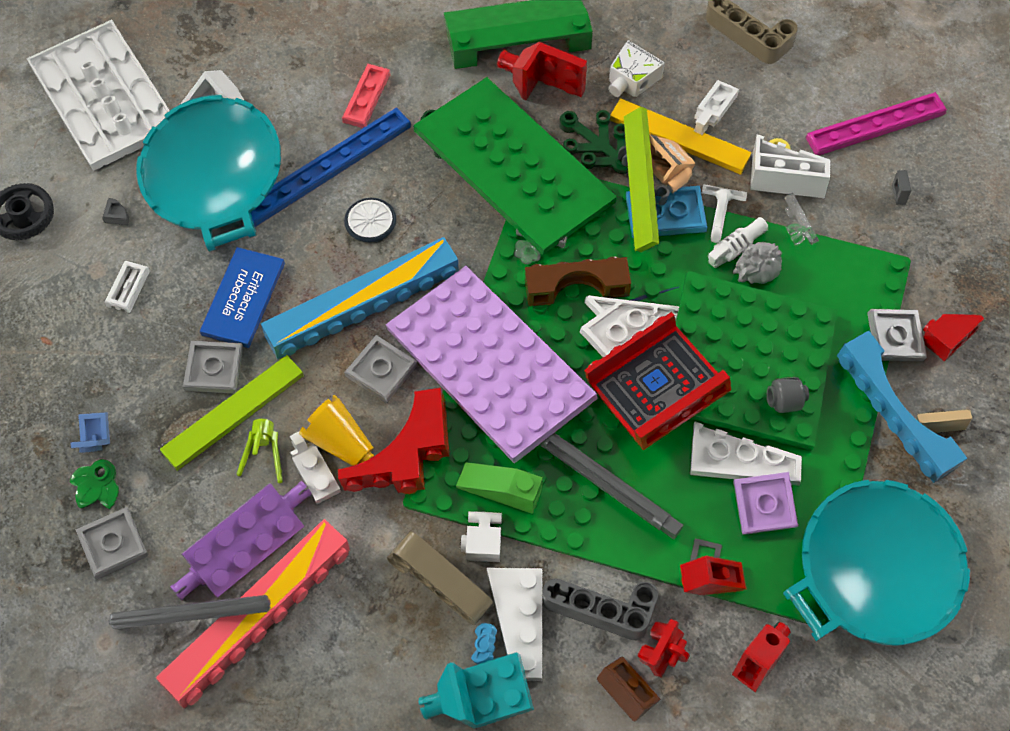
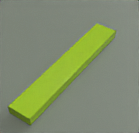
M639 107L624 116L634 245L636 251L643 252L659 244L648 114L646 108Z
M288 355L284 356L160 448L161 453L176 471L180 470L304 377L303 372Z

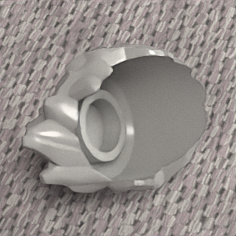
M758 242L752 244L742 253L733 273H739L738 282L742 283L749 281L750 284L771 282L778 277L782 270V252L778 250V246L775 243Z

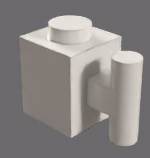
M469 511L468 522L479 523V527L467 526V535L461 536V552H466L467 561L500 562L501 528L490 527V523L501 524L502 513Z

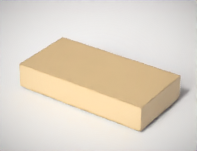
M970 410L918 414L915 419L929 430L937 433L966 430L972 420Z

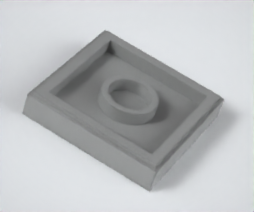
M871 309L867 312L871 334L885 350L881 356L882 361H924L927 358L918 310Z
M375 335L344 373L345 377L387 403L418 366V362Z
M191 341L183 382L184 391L235 394L243 354L242 343Z
M128 507L76 529L96 580L148 556Z

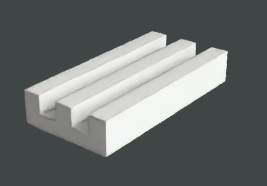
M124 261L105 300L106 307L111 308L114 306L117 310L121 311V309H124L125 312L130 313L150 272L149 268ZM130 268H131V269H133V270H132V272H131V274H130L128 280H126V282H125V284H124V286H123L124 289H123V291H122V293H121V295H120V297H119V299H118V301H117V300H115V299H116V297H117V295H118V293H119V291H120V289H121V287H122V285H123V283H124V281H125V279H126V277H127V274H128V272H129V270H130Z

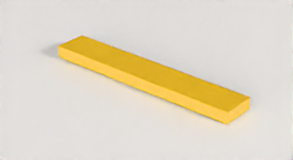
M620 98L610 115V121L624 124V116L641 106ZM647 109L649 134L674 141L689 154L737 174H742L752 152L709 134L703 133L701 135L695 132L692 127Z

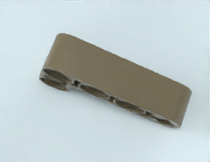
M708 0L706 21L762 62L773 64L794 46L798 26L794 21L783 19L770 29L730 0Z
M414 532L406 534L387 556L388 562L394 568L404 574L409 571L451 609L472 625H476L493 603L485 592Z

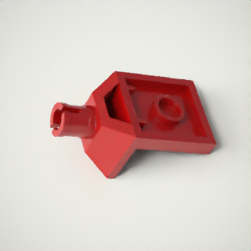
M538 42L524 49L520 56L503 50L498 58L497 68L504 69L513 74V83L523 100L527 101L538 81L582 97L585 92L587 60L544 43Z

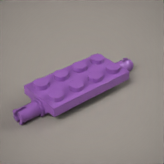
M300 481L298 485L282 496L279 495L271 483L266 485L182 553V556L191 566L189 568L190 572L170 586L173 592H178L176 595L182 601L184 597L201 584L202 586L206 585L215 597L218 598L304 527L294 514V508L308 496H311V491L309 489L306 490L307 486Z

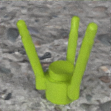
M256 419L253 421L252 431L249 432L237 476H241L252 445V454L257 455L259 446H267L271 442L277 481L280 484L283 482L277 442L278 432L273 431L274 423L268 419Z

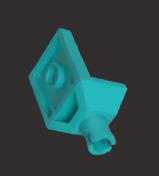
M518 652L466 669H462L453 662L448 663L437 684L438 692L419 697V705H424V707L420 708V711L425 720L445 714L474 729L534 710L521 656Z

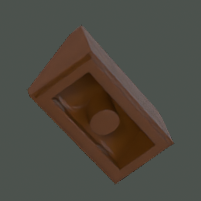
M623 656L607 665L597 677V681L632 721L638 720L661 700Z

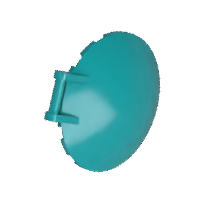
M222 95L199 97L174 107L164 115L165 118L156 127L153 126L143 141L144 147L141 155L137 158V181L145 201L164 220L184 228L201 229L209 252L216 250L217 246L248 236L251 238L257 236L251 212L260 205L271 191L281 165V145L273 124L253 104L239 98H223ZM243 220L244 227L215 237L213 236V229Z
M863 480L854 482L828 496L813 513L805 530L802 545V563L806 578L788 588L783 594L787 600L790 599L809 625L813 631L811 635L815 641H818L840 626L852 635L873 643L883 645L912 644L925 640L941 631L954 619L961 609V604L965 593L968 591L970 581V569L968 568L966 552L968 551L963 536L951 516L927 494L924 493L922 495L908 488L907 484L891 480ZM805 589L809 590L830 622L825 625L820 623L800 594Z

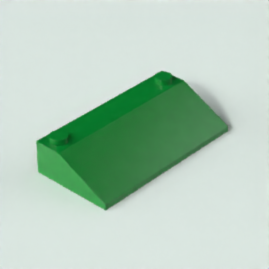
M527 0L443 12L454 69L477 66V51L565 38L569 53L592 49L593 30L588 12L582 0Z

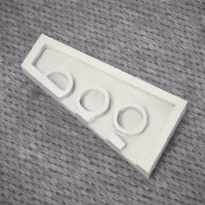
M694 421L690 475L741 479L789 472L791 485H800L802 456L771 446L763 447L754 444L753 440L747 438L739 439L727 435V432L716 429V431L703 427L704 424Z
M487 568V575L507 655L516 652L520 654L527 681H542V568Z

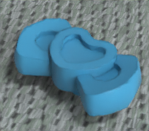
M482 623L475 629L478 638L475 641L476 651L471 659L476 664H482L494 659L493 652L497 629L492 624Z

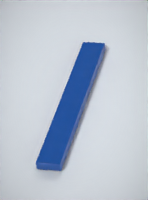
M396 107L274 184L267 197L251 212L254 226L256 227L402 134L411 128V122Z

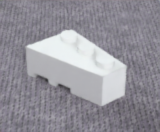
M757 134L752 155L750 190L825 198L830 179L829 159L804 150H800L798 153L785 148L786 144L778 142L776 145L764 141V136Z

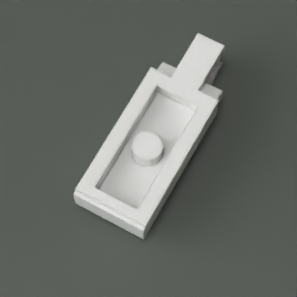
M717 80L697 107L695 119L697 120L694 131L703 135L709 125L714 127L718 124L738 96L739 89Z
M299 432L291 435V442L295 450L290 452L293 463L307 488L311 491L315 503L319 504L341 493L318 448L311 442L306 444Z

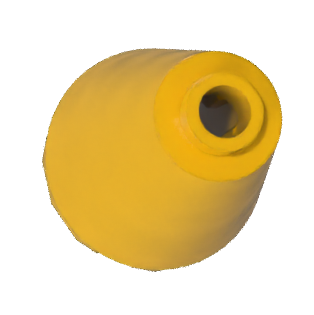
M336 395L332 396V401L329 399L324 401L307 419L311 423L307 430L303 426L300 429L299 434L305 440L352 466L374 456L371 453L374 447Z

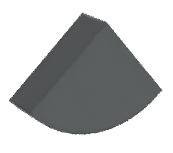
M108 198L102 217L104 223L128 225L129 217L126 209L119 201Z

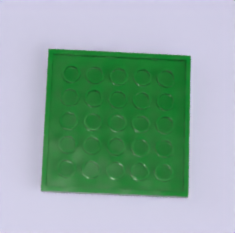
M687 271L676 316V326L718 373L724 370L729 375L731 382L730 392L690 419L812 451L815 447L837 310ZM797 377L802 381L803 385L808 387L809 400L805 401L802 410L778 413L773 407L769 406L767 388L771 386L775 379Z

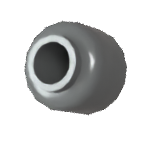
M797 377L777 378L767 388L768 404L778 413L798 412L804 407L805 401L809 400L808 387L803 385L802 381Z

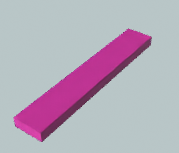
M934 92L809 132L806 135V140L814 154L820 156L946 114L947 109L938 94Z

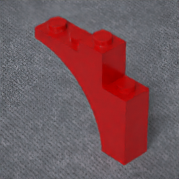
M441 388L414 391V402L410 416L398 436L384 450L372 458L351 467L338 469V480L345 491L357 492L368 487L385 488L390 484H394L398 493L412 494L417 490L425 489L423 460L437 461L443 457H449L446 401Z

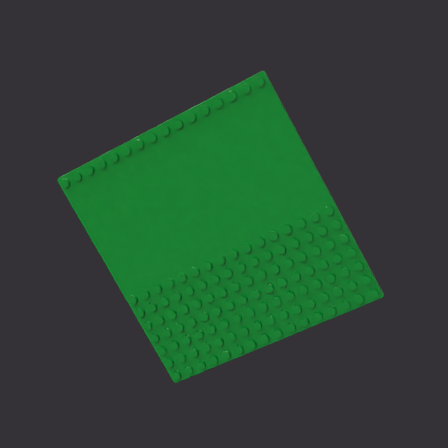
M604 180L600 181L617 196L616 203L570 235L564 248L555 246L542 255L523 236L516 235V229L506 220L483 283L591 389L592 387L587 382L584 370L593 361L600 360L603 357L580 333V329L597 316L584 303L586 297L603 296L598 290L589 285L573 284L565 287L558 293L554 304L528 306L525 267H531L535 264L551 265L559 262H581L586 259L602 260L609 257H627L631 278L630 296L613 299L631 300L647 295L648 298L637 302L679 306L686 273L691 271L836 309L837 315L815 447L810 451L689 419L643 450L597 395V400L554 433L683 524L682 531L674 540L540 445L536 446L516 463H513L454 399L443 390L446 401L449 457H443L437 461L423 460L425 489L417 490L412 494H405L403 506L406 509L465 526L479 527V523L468 522L469 511L502 513L501 524L490 523V527H500L501 536L683 589L680 565L690 562L695 538L721 544V559L742 562L746 590L710 594L708 596L807 624L790 599L787 600L783 592L806 578L802 563V545L805 530L813 513L828 496L838 489L854 482L863 481L878 413L873 408L871 400L864 391L857 387L855 379L849 371L841 366L837 355L844 344L870 331L868 311L871 309H901L911 263L910 258L766 221L768 231L757 237L753 244L758 242L775 243L778 246V250L782 252V270L778 277L765 284H750L749 281L738 282L739 273L734 274L733 271L742 253L734 260L727 261L717 268H714L708 262L709 253L718 244L711 242V233L716 213L715 208L704 206L707 232L659 236V244L639 252L635 250L626 202V192L630 191V187ZM726 211L721 240H724V238L735 232L738 228L749 226L756 219ZM679 287V288H676V289H673V290H670V291H667V292H664V293H660V291H663V290H667V289ZM882 361L885 375L889 361ZM694 421L704 424L703 427L716 431V429L727 432V435L739 439L747 438L753 440L754 444L763 447L771 446L802 456L800 485H791L798 527L742 535L734 479L690 475ZM465 463L515 468L543 477L542 492L534 513L531 514L456 488ZM699 545L696 559L703 556L714 557L715 549ZM805 589L800 594L820 623L825 625L830 622L809 590Z

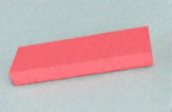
M367 64L342 117L343 123L360 128L367 126L390 76V69Z

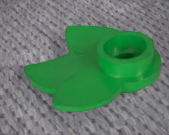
M100 459L91 466L78 468L72 474L69 482L78 487L75 499L79 508L88 507L97 500L108 509L114 506L119 494V487L114 480L116 468L112 462ZM101 468H104V475L102 477H99L98 471Z

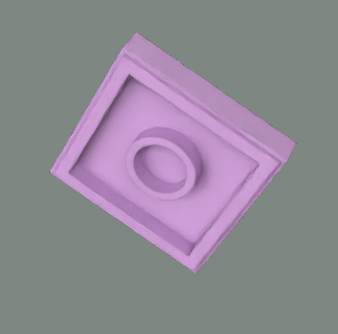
M789 472L733 480L742 535L798 527Z

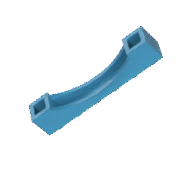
M867 331L844 344L837 355L839 362L855 379L857 387L864 391L871 400L873 408L880 412L886 420L889 429L899 437L905 450L915 458L923 474L934 483L956 470L967 457L951 436L946 439L929 430L902 405L892 390L883 369L881 356L885 350L871 332Z

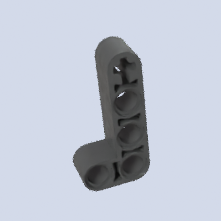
M551 579L543 586L542 601L545 608L551 612L630 640H640L647 633L656 606L658 591L652 583L640 582L634 587L629 603L560 579ZM555 592L559 593V595L556 596V599L551 598V596H553ZM646 594L651 598V601L647 603L641 602L637 596ZM570 596L569 604H566L567 598ZM582 600L587 602L589 607L579 609L574 604ZM611 610L616 616L607 619L603 617L601 612ZM636 619L643 626L641 628H633L628 622Z

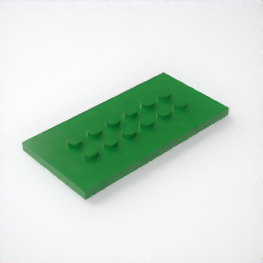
M488 77L414 124V132L542 255L558 245L559 241L563 238L569 237L616 203L617 196Z

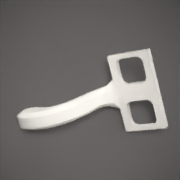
M703 184L702 193L714 195L718 199L711 242L719 243L728 202L731 199L746 201L747 192Z

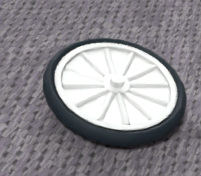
M364 198L356 201L348 208L344 224L347 232L356 240L369 243L377 242L389 236L395 228L396 213L393 207L382 199Z

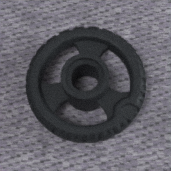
M19 183L8 186L0 191V208L5 203L7 213L0 214L1 237L8 238L9 240L16 239L17 241L27 240L32 236L39 235L38 233H42L52 221L54 215L53 201L46 190L40 186L30 183ZM35 195L43 201L44 211L35 212L29 200L30 196ZM13 222L17 228L21 229H9L7 227Z

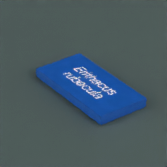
M237 247L200 329L201 336L227 343H242L243 347L249 348L285 265L284 259Z

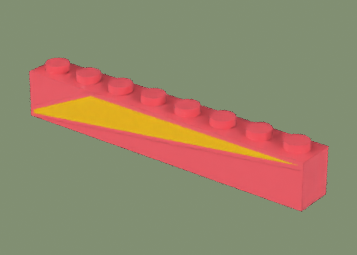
M323 519L241 597L267 595L271 601L270 610L262 613L219 617L156 677L161 686L184 709L188 705L195 704L202 697V691L210 684L217 683L223 677L226 668L232 663L236 664L239 662L250 645L260 642L265 637L266 630L274 622L279 623L288 613L287 610L294 603L298 604L304 600L308 590L315 583H321L335 564L339 565L347 558L350 551L347 539Z

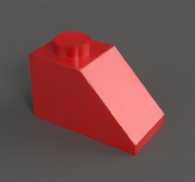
M943 314L937 321L932 319L924 327V344L945 362L978 331L984 317L981 315Z
M703 556L680 565L681 580L685 593L710 595L746 590L742 562Z

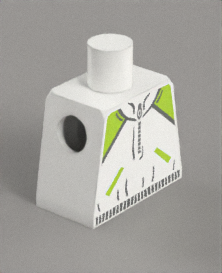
M628 40L610 67L609 81L612 83L609 86L610 93L615 97H619L625 91L633 97L639 96L663 77L664 62Z

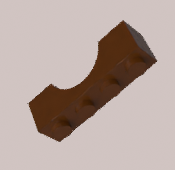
M609 257L602 260L586 259L581 262H559L551 265L535 264L531 267H525L528 306L554 304L558 293L565 287L573 284L589 285L598 290L605 298L629 297L631 278L627 257Z

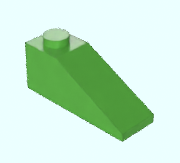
M465 463L456 488L533 514L542 492L543 477L515 468Z

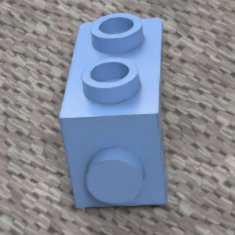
M108 412L78 415L80 441L71 442V448L79 447V453L102 450V445L110 444Z

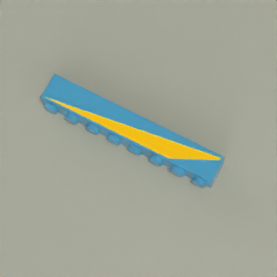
M442 237L262 322L261 326L264 336L277 359L286 355L291 356L302 347L313 345L327 335L336 334L352 323H359L375 312H382L388 306L398 301H405L411 295L421 290H428L434 284L447 280L459 271L458 258L445 237Z

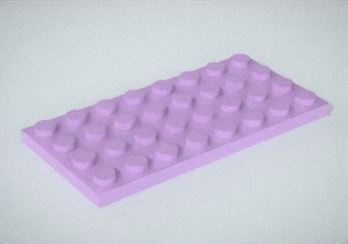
M467 266L456 272L386 324L388 331L513 463H516L597 400V393Z

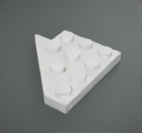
M588 296L584 303L597 316L582 326L580 333L604 357L614 347L630 340L636 332L643 331L651 326L657 318L672 312L675 315L676 321L679 306Z

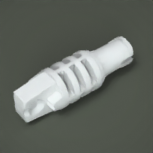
M759 217L749 226L738 228L735 232L724 238V240H721L714 246V250L709 253V264L717 268L727 261L734 260L748 246L752 245L757 237L768 231L766 221Z

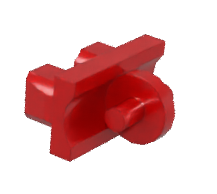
M670 619L668 624L655 621L650 635L652 639L658 641L656 647L653 648L645 644L638 653L639 660L650 667L653 674L662 678L668 665L675 667L678 661L687 662L690 657L689 653L684 650L687 645V641L682 639L684 633L678 628V621Z

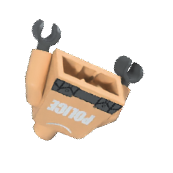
M649 134L653 174L662 184H666V186L659 185L655 188V197H662L658 205L662 206L666 203L670 192L675 193L689 181L695 162L676 142ZM626 146L621 147L618 153V160L622 159L623 166H628Z

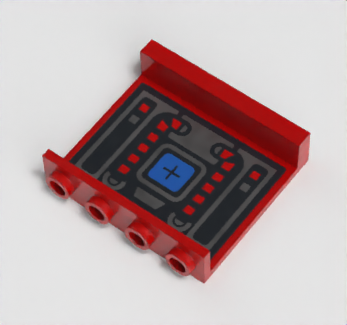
M672 312L657 318L651 326L643 331L636 332L630 340L614 347L609 354L600 360L593 361L584 370L588 384L643 450L731 391L729 375L724 370L718 373L676 326L675 315Z

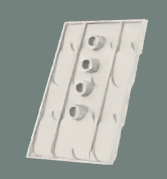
M112 20L27 58L33 72L93 171L124 157L126 154L128 155L143 148V141L153 126L156 127L165 118L164 115L170 111Z

